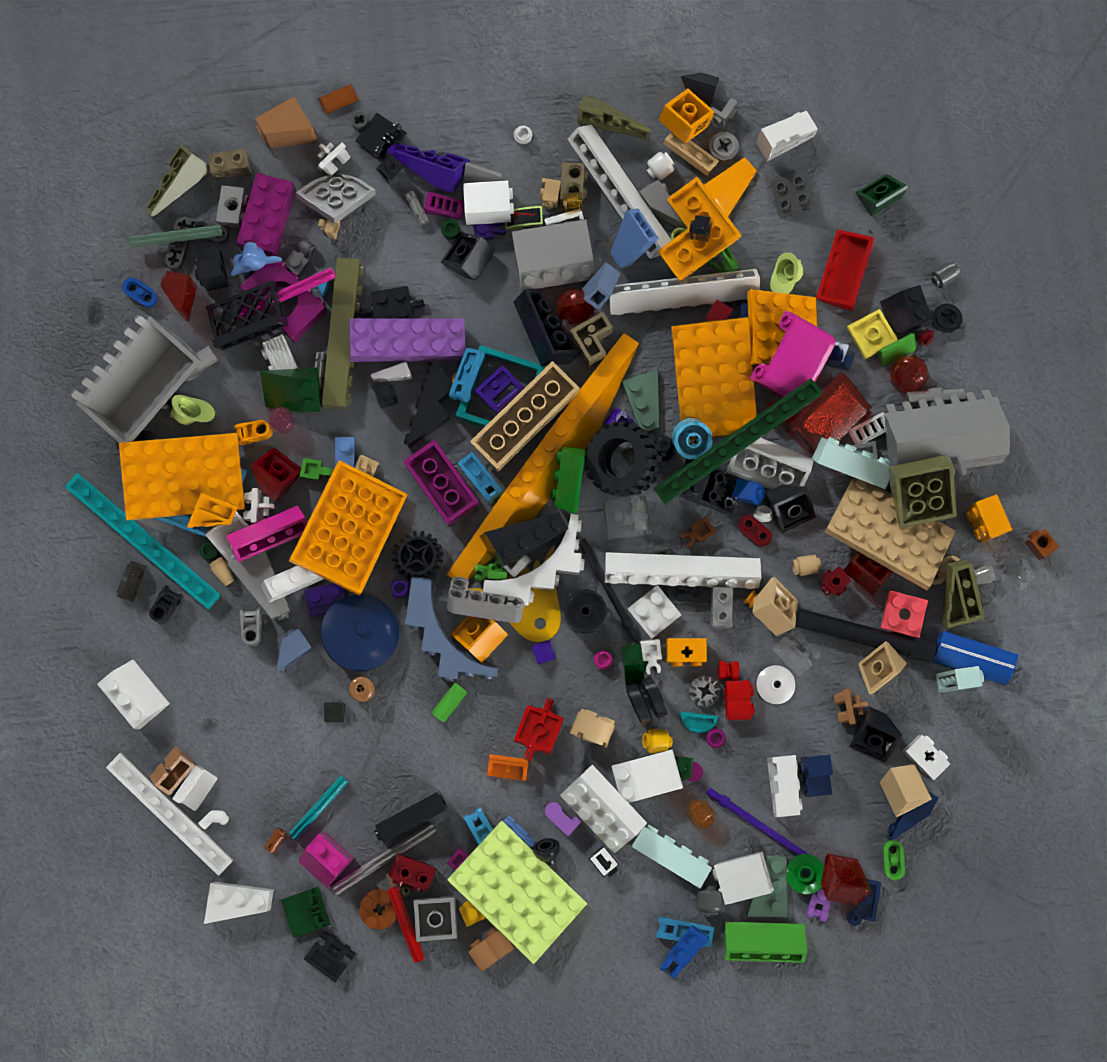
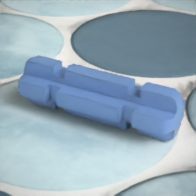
M508 816L503 822L531 848L536 841L531 836L529 837L528 833L518 823L516 824L511 816Z

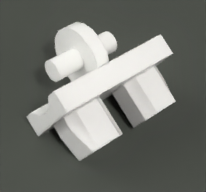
M343 142L332 152H330L334 147L332 143H329L327 146L322 143L319 145L321 152L317 156L320 159L325 155L327 156L317 167L320 172L324 171L332 176L338 170L332 163L335 158L342 164H345L350 159V155L345 150L346 146Z
M252 488L251 492L244 493V501L247 504H251V510L243 512V519L254 524L264 520L265 516H269V510L275 509V505L269 503L270 497H266V494L258 488Z

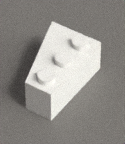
M807 111L798 112L792 117L762 128L756 144L768 162L814 137L818 128Z
M796 755L767 758L774 817L800 815V810L803 807L798 791L800 790V782L797 777L798 765Z
M222 882L210 883L204 924L267 912L271 910L274 889Z

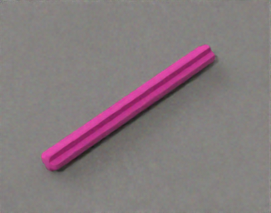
M328 268L277 291L279 301L283 302L336 277L334 270ZM260 299L256 309L263 311L267 302ZM244 306L239 315L246 318L250 308Z

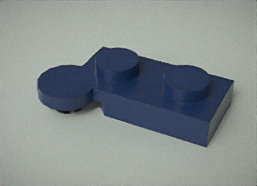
M860 878L856 908L850 910L846 915L849 924L857 926L862 922V919L875 922L881 888L880 881Z

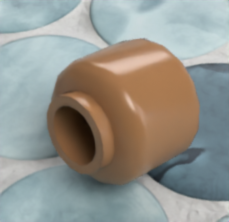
M356 677L349 684V694L358 702L369 701L375 694V685L367 677Z

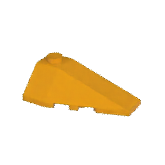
M744 157L704 184L727 217H729L757 170Z

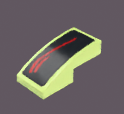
M542 206L514 209V214H510L511 222H505L506 230H524V227L543 226Z

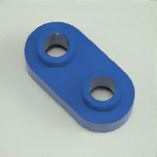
M128 278L123 282V292L143 307L151 308L157 304L158 296L156 292L138 279ZM133 286H136L135 291H131ZM151 296V300L146 301V298Z

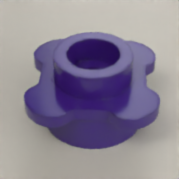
M405 579L403 581L393 580L391 582L393 591L391 596L394 599L399 597L408 598L410 582Z

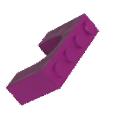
M281 261L265 264L264 267L255 271L240 288L242 291H246L269 281H274L276 288L289 287L299 282L300 278L293 271L289 272L286 269L287 265ZM270 287L264 290L263 298L271 291ZM311 289L298 294L297 307L287 317L289 325L281 328L294 343L327 313L324 307L326 305L320 297L315 298L312 295L313 291ZM253 294L248 296L254 302L256 296Z

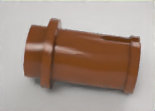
M279 827L272 831L273 835L264 846V849H269L268 852L272 854L276 853L281 842L287 838V832Z

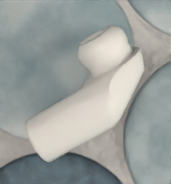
M212 810L198 823L203 829H206L213 822L225 825L229 817L224 811Z

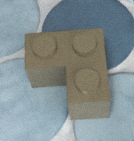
M604 312L570 330L572 340L576 347H579L582 351L581 355L588 367L600 362L606 356V352L599 340L612 334L613 327Z

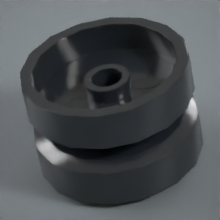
M589 589L578 590L567 599L564 607V616L568 626L581 634H589L598 630L603 625L607 615V607L603 597ZM584 608H588L589 613L587 615L582 613Z
M651 676L641 680L640 684L643 692L635 683L625 687L632 707L642 726L652 722V715L649 709L652 710L654 716L658 719L668 715L661 692Z

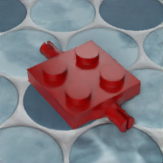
M550 698L546 699L543 708H536L530 705L526 707L514 737L515 743L524 745L527 748L523 757L525 760L528 758V761H531L535 751L551 755L564 717L555 715L550 711L554 700L551 699L550 701Z

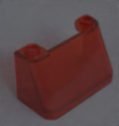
M843 372L786 429V432L812 457L822 437L826 439L832 437L840 441L859 420L865 421L872 414L870 411L871 405Z

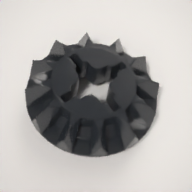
M941 304L932 314V323L935 325L936 330H940L943 333H952L961 326L962 313L953 304ZM952 314L950 316L951 318L949 319L950 322L947 321L946 323H942L944 319L942 315L946 317L947 315Z

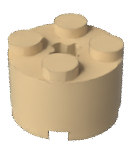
M581 709V711H578L570 734L607 748L615 727V721L601 716L597 718V713L590 710Z

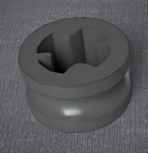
M356 112L352 115L351 122L353 128L358 131L365 129L368 125V118L365 113ZM361 118H363V124H357L356 120H361Z

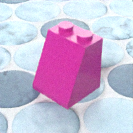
M322 832L305 848L298 862L328 888L354 857L327 832Z

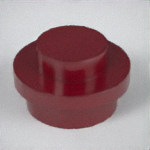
M928 328L924 329L917 337L919 345L928 346L934 340L935 332Z

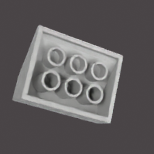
M586 219L512 231L522 291L524 289H538L586 281L595 275Z

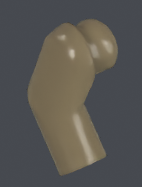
M386 874L389 888L397 886L402 898L410 894V888L407 885L400 886L393 883V879L388 876L389 874Z

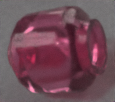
M278 407L270 413L269 423L277 433L286 434L294 428L295 418L287 408Z

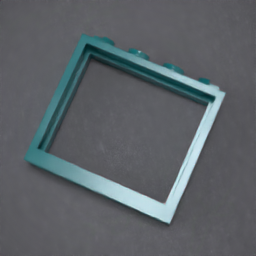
M480 345L479 350L484 352L485 355L470 392L471 399L467 403L460 402L456 419L484 428L490 422L467 413L486 356L536 371L535 378L545 369V366Z

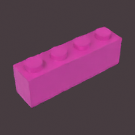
M295 506L226 535V538L236 560L241 562L300 537L307 525V521L300 508Z

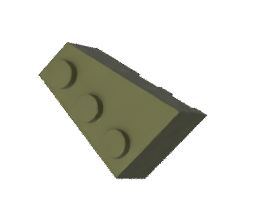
M967 559L948 563L942 624L948 629L985 619L972 563Z

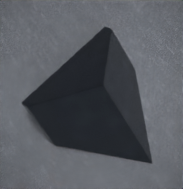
M705 73L681 76L685 89L692 91L705 104L711 107L719 77Z

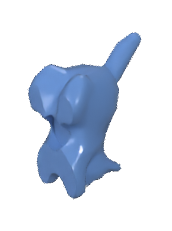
M248 242L244 246L243 254H237L234 257L233 262L235 265L231 275L235 277L237 274H242L250 277L251 271L259 270L265 264L281 262L282 258L277 256L268 257L256 243Z

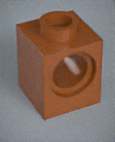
M1038 529L1034 530L1028 535L1029 539L1025 541V544L1038 560L1044 559L1060 547L1046 529L1038 531ZM1038 538L1043 540V548L1038 545Z

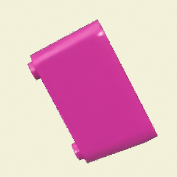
M786 310L780 320V328L786 331L772 360L769 365H758L750 377L752 381L780 398L785 397L811 378L816 382L835 346V338L832 335Z

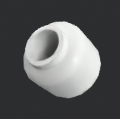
M658 152L648 160L647 165L649 169L647 171L653 179L657 177L659 180H663L674 171L673 165L675 163L666 152L664 154Z

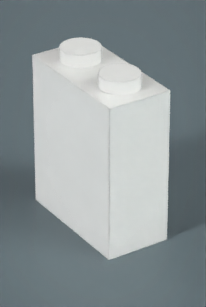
M508 181L463 183L466 225L511 222L510 214H514V205L509 200L513 199L512 188L508 187Z
M763 852L714 865L713 875L715 880L719 881L720 888L718 891L722 892L725 905L770 894L774 891Z

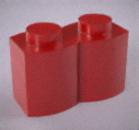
M749 680L724 681L726 720H751V716H754L755 713L754 704H751L750 696L754 695L753 684H750Z

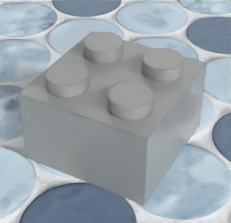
M455 895L418 898L414 900L416 942L455 939L458 937Z

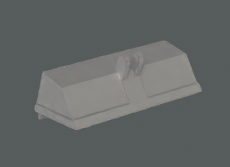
M137 315L134 321L141 325L137 332L127 327L123 333L131 339L126 344L120 340H116L113 343V346L120 352L116 356L108 352L102 356L109 365L105 369L98 365L92 368V371L98 375L95 381L84 377L81 383L88 388L84 394L76 389L71 393V396L78 400L76 405L119 443L133 442L161 408L169 412L171 407L166 402L168 399L172 401V398L175 396L174 392L201 362L198 354L178 335L161 325L151 316L145 319L141 315Z
M983 390V399L976 400L974 393L968 392L966 393L967 401L960 402L958 395L955 394L950 395L951 404H944L942 397H935V406L928 407L925 399L918 400L919 408L912 409L910 402L907 401L902 403L904 411H896L894 404H887V413H884L890 465L895 466L946 455L953 464L954 475L955 470H959L962 476L966 475L967 468L1003 463L1004 459L1010 454V425L1000 406L998 397H992L989 390Z

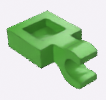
M303 458L300 477L320 481L321 476L330 478L334 469L323 467L322 461Z
M489 563L488 566L477 564L474 568V571L482 572V574H475L476 581H481L486 576H488V579L496 581L507 579V570L503 567L498 569L496 564Z

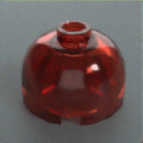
M571 288L558 298L557 316L562 322H564V319L568 320L569 324L582 323L589 319L591 313L592 315L594 314V306L584 300L585 293L583 290Z
M902 356L890 368V382L901 393L916 392L925 385L928 379L929 371L927 365L917 356Z

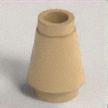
M223 557L209 564L210 571L224 587L235 581L227 560L224 561Z

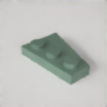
M658 369L622 381L637 426L649 432L659 429Z
M765 856L774 891L770 894L752 898L746 916L787 917L786 856Z

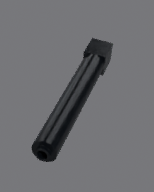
M801 608L796 612L795 627L873 648H878L886 641L898 654L926 663L934 661L938 643L916 637H907Z

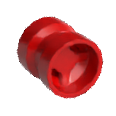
M719 660L718 680L730 678L731 680L738 681L739 661L727 663L726 661Z

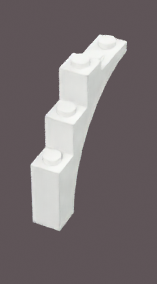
M571 514L568 525L569 529H567L561 544L541 566L517 578L501 581L485 580L483 592L518 597L524 601V607H529V603H533L534 591H531V589L554 591V586L558 587L560 575H556V572L579 575V571L584 570L585 559H581L582 554L574 553V550L578 551L580 539H576V533L581 532L582 521L578 520L579 515Z

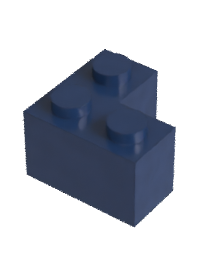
M831 755L800 757L801 762H798L800 774L803 773L804 780L801 781L802 793H805L806 797L831 795L830 775H833Z

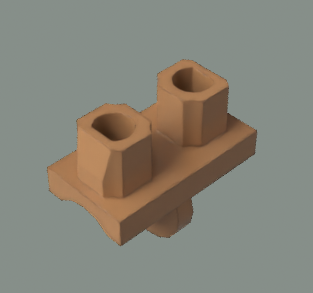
M852 688L844 689L843 692L835 694L836 705L846 703L847 711L838 713L839 723H850V725L859 723L856 707L858 715L864 714L863 706H867L868 702H862L861 695H856L855 704Z

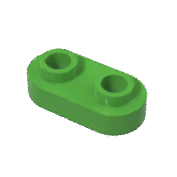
M888 840L882 848L884 874L891 880H899L905 873L904 848L899 841ZM891 846L895 847L894 853H890L889 848ZM892 866L896 867L895 873H891L890 868Z

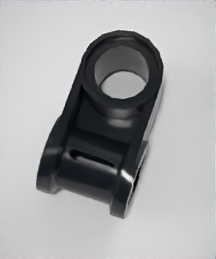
M164 586L149 610L150 618L160 624L166 623L180 605L183 594H177L170 590L169 586ZM163 609L164 615L157 619L156 612Z

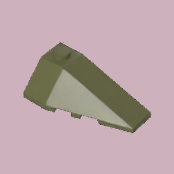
M583 96L578 107L577 124L592 125L594 128L649 140L650 128L594 96Z

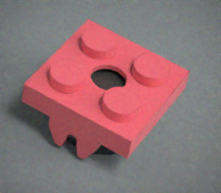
M890 590L880 629L904 636L920 638L928 600Z

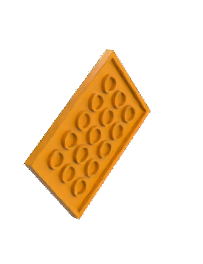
M748 317L671 326L680 422L686 418L698 419L710 429L712 437L731 435L755 418L757 415L754 381L750 379L753 368L750 365L752 356Z
M237 433L119 443L127 521L192 515L201 491L237 505V510H245Z
M338 460L289 562L360 596L408 494Z

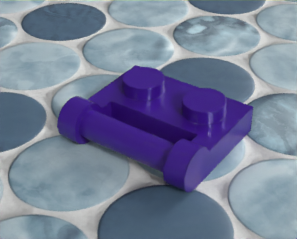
M502 365L475 390V393L498 415L525 387ZM513 385L515 388L496 404L494 400L509 386Z

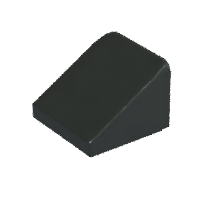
M324 702V721L344 722L345 703Z

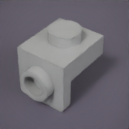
M731 98L722 112L711 107L715 111L711 121L724 126L729 118L732 120L737 112V101Z

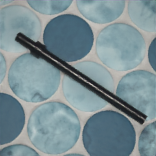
M581 539L579 544L622 621V627L624 630H627L633 643L638 641L640 638L633 627L632 619L628 618L610 583H605V574L586 539Z

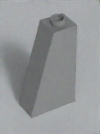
M267 551L241 562H238L236 559L227 562L232 571L272 619L282 621L289 617L288 614L293 613L286 596L269 603L261 587L263 581L277 575Z

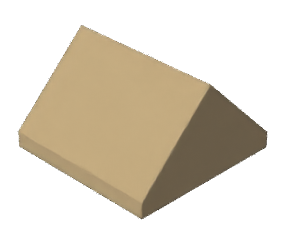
M885 641L858 663L868 693L872 695L898 675L907 663Z
M914 764L890 768L880 781L896 817L932 800Z

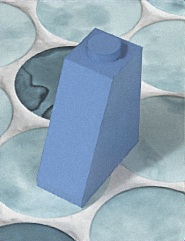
M638 208L628 210L625 213L610 253L620 268L631 266L659 239Z

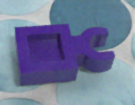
M505 223L473 225L474 235L481 236L485 240L494 239V233L505 235L506 229L500 230L498 228Z

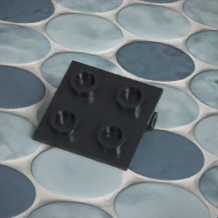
M376 113L355 142L384 161L390 155L387 153V149L395 143L399 144L407 132L401 129L402 126L399 123L395 122L393 124L379 113Z

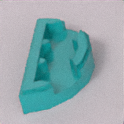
M680 711L682 724L694 733H705L711 730L716 725L719 717Z

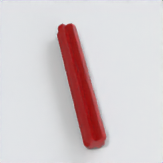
M397 886L391 887L387 890L411 957L413 962H420L424 959V954L419 942H416V933L399 888Z

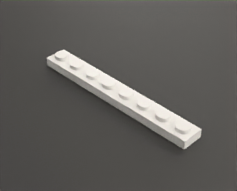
M119 753L106 767L218 876L234 861L160 789L155 787L153 782L122 753Z

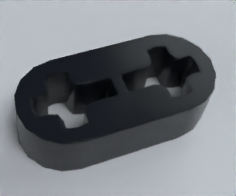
M676 585L669 586L667 589V596L672 601L697 602L704 595L702 586ZM677 587L678 591H684V594H678L677 597H674L670 590ZM693 588H697L696 590L700 592V594L697 595L696 598H693V595L687 594V591H692Z

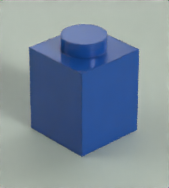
M737 479L732 497L741 503L760 506L765 496V488L758 482Z

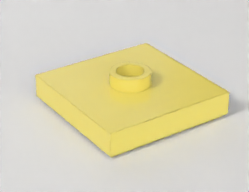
M880 309L846 327L864 360L898 341Z

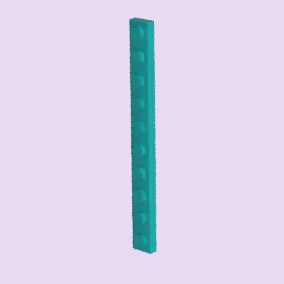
M79 473L65 486L67 490L205 608L210 610L222 596L134 520L127 521L126 513Z

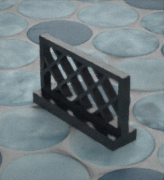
M269 281L206 306L214 335V340H212L213 346L220 350L231 348L289 325L287 318L283 315L274 281ZM270 287L271 295L267 300L262 297L265 289ZM251 294L256 296L252 306L245 303L247 297ZM260 298L267 302L262 312L256 309ZM233 301L239 302L235 312L229 310ZM272 304L275 306L277 314L269 316L266 313ZM244 305L250 308L246 318L239 315ZM218 307L223 309L219 319L214 316L213 309ZM227 311L233 314L230 324L223 322ZM256 311L261 315L258 321L253 323L250 319L253 312ZM239 317L244 322L241 328L236 329L233 326ZM221 323L228 326L223 335H219L218 331Z

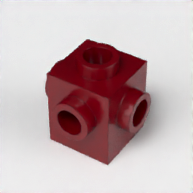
M838 566L833 571L828 569L822 574V580L819 584L821 585V591L826 596L830 595L833 597L837 595L839 597L847 590L845 586L852 580Z

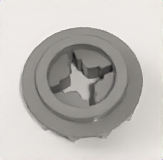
M728 132L715 134L709 143L711 155L723 162L731 160L737 154L739 148L736 137ZM721 144L728 145L727 152L724 149H719Z
M710 676L697 677L690 685V697L699 706H711L720 697L721 689L719 684ZM707 684H709L708 691H710V693H712L713 695L706 694L705 697L701 699L702 691H700V689H698L697 687L704 688L705 686H707Z

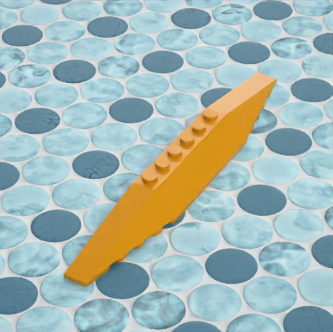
M623 333L502 494L451 567L447 576L452 579L454 577H464L469 580L478 572L474 571L475 565L480 564L484 566L492 559L480 538V535L484 532L537 517L553 495V489H557L558 482H554L555 471L560 469V463H557L558 451L562 452V447L586 449L589 441L593 440L592 436L599 432L639 346L637 341Z

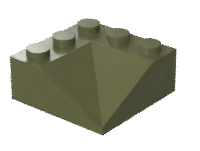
M946 455L888 467L890 486L900 528L957 516L953 464Z

